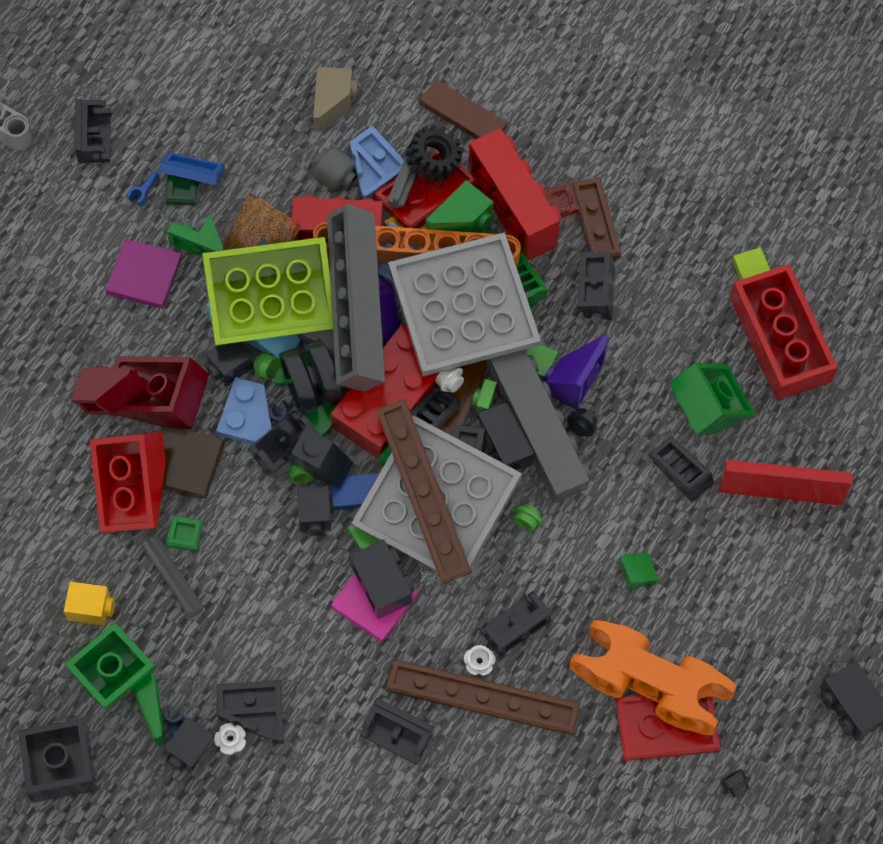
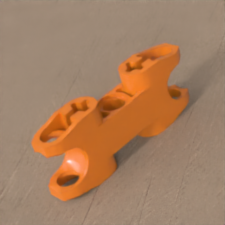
M593 620L590 625L589 635L596 642L603 645L608 652L604 656L597 658L583 654H574L570 661V670L589 683L594 689L611 697H622L626 688L658 702L655 709L657 716L679 729L705 735H714L718 720L711 713L703 709L698 701L708 696L722 700H732L737 687L735 683L710 664L691 656L683 657L678 666L647 652L650 646L648 638L627 626Z

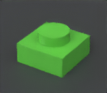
M485 379L482 389L476 388L472 401V406L476 407V417L478 413L492 407L497 382Z

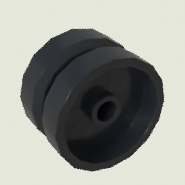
M321 339L304 344L305 361L300 352L295 348L279 353V360L285 379L292 378L293 383H287V386L301 416L317 411L318 399L316 392L322 403L326 406L339 403L343 399L341 387L336 384L335 366Z

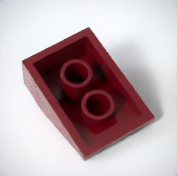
M117 356L114 368H120V366L125 365L136 369L137 374L147 382V386L113 415L161 427L193 428L210 375L191 357Z

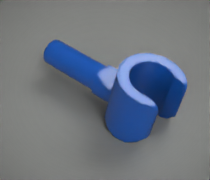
M153 171L141 187H132L127 194L129 201L131 202L135 195L141 194L142 196L137 204L139 207L144 206L148 200L146 194L159 177V174Z

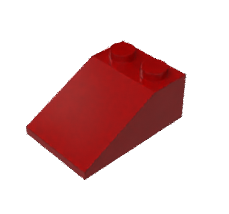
M152 432L91 439L90 449L100 533L157 528L166 465L163 433Z

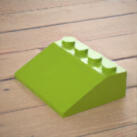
M325 237L202 253L215 345L333 329L331 281Z

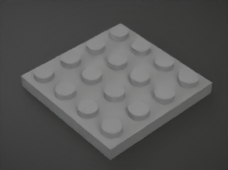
M505 232L388 262V270L422 376L540 346L541 339Z
M412 416L471 568L523 475L427 422ZM391 453L351 524L380 541L385 540L387 545L437 571L395 459ZM466 576L456 579L454 581L462 585Z

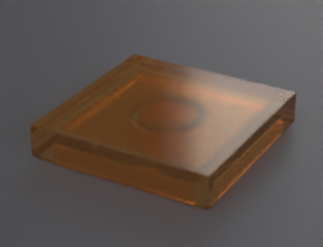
M250 194L223 246L229 250L253 247L258 244L261 238L271 244L291 242L301 225L256 195Z

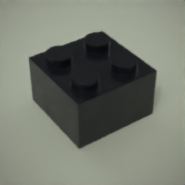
M83 718L18 730L26 793L32 803L97 791L89 732Z

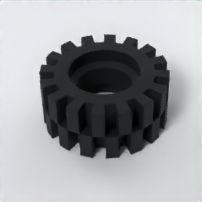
M431 125L430 129L428 126H424L421 130L419 129L405 152V156L408 157L406 160L407 165L413 164L410 169L412 173L418 171L419 175L417 177L421 180L424 176H427L426 182H432L434 178L436 183L441 182L443 178L445 181L449 179L463 157L461 155L463 148L458 147L461 143L458 138L453 140L452 138L455 134L452 131L446 134V128L443 126L440 130H437V125ZM424 148H435L442 154L444 160L432 159L427 155Z

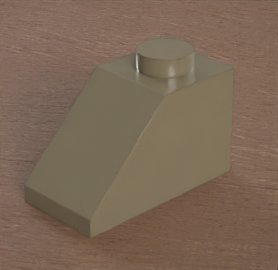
M317 67L313 115L314 131H321L351 108V97L357 98L358 80H352V68Z

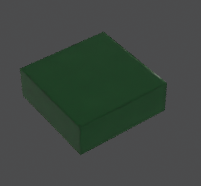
M168 175L166 205L196 206L198 181Z

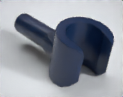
M285 400L281 402L283 414H278L275 411L273 403L269 408L270 417L277 420V423L284 419L289 412V405Z
M181 707L180 716L176 719L169 718V708H166L164 712L166 724L170 727L171 739L185 720Z

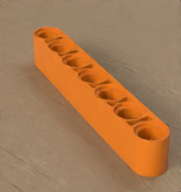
M327 222L319 224L314 229L313 238L325 237V239H328ZM375 226L377 264H388L391 261L497 234ZM506 235L517 267L521 250L520 242L515 237ZM383 243H389L393 246L390 248H384L380 245ZM326 244L327 257L329 260V246L328 244ZM413 245H419L423 248L420 250H414L410 247Z

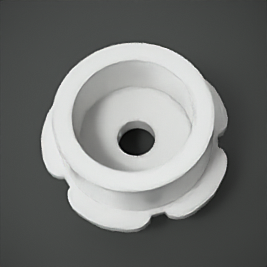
M458 367L441 371L437 376L436 384L444 392L457 391L464 382V378L461 376L463 373L462 368Z
M474 646L464 655L467 671L472 675L480 674L484 676L489 674L493 669L492 665L495 664L494 653L485 646ZM479 658L483 661L480 664L476 661Z
M226 723L215 734V745L220 747V751L224 754L231 755L240 752L245 747L246 740L244 737L246 733L240 725L234 726L232 723ZM229 736L234 737L232 741L227 740Z

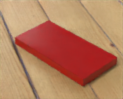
M728 460L719 482V493L842 505L852 485L853 474L850 472Z

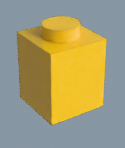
M70 582L64 614L67 621L105 626L107 616L112 617L115 599L111 598L107 586Z

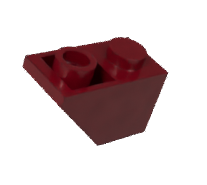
M97 365L96 368H82L71 401L86 413L113 415L143 391L147 386V382L137 374L136 369L130 366L122 365L120 368H109Z

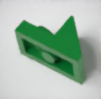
M210 214L200 232H197L190 225H179L174 222L171 223L167 230L169 244L202 257V253L224 250Z

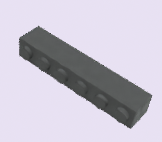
M345 204L327 214L336 384L365 392L385 383L375 218L373 212Z
M521 350L483 360L493 381L497 382L496 388L503 402L509 401L535 452L533 464L553 504L587 490L591 472L586 462H581L576 453L578 447L574 437L571 434L567 435L563 427L565 421L558 407L554 409L552 405L550 388L545 381L541 382L537 374L539 369L534 356H528L526 350Z

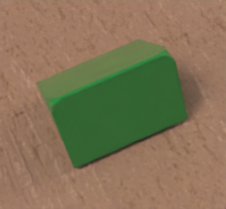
M648 552L620 556L618 563L629 591L659 581Z

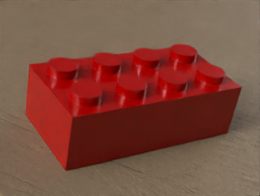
M499 128L469 143L468 171L479 180V189L493 201L494 213L508 235L518 239L521 251L529 261L557 247L561 216L558 209L554 205L550 206L546 200V192L541 183H536L532 178L531 169L525 159L521 160L516 153L517 148L513 139L510 136L506 137L502 129Z
M790 264L734 282L729 298L775 400L778 401L832 383L838 367Z
M402 323L383 347L385 383L365 392L351 388L330 414L334 430L376 458L388 445L376 410L405 399L411 412L437 385L436 379L440 373L422 376L407 326Z

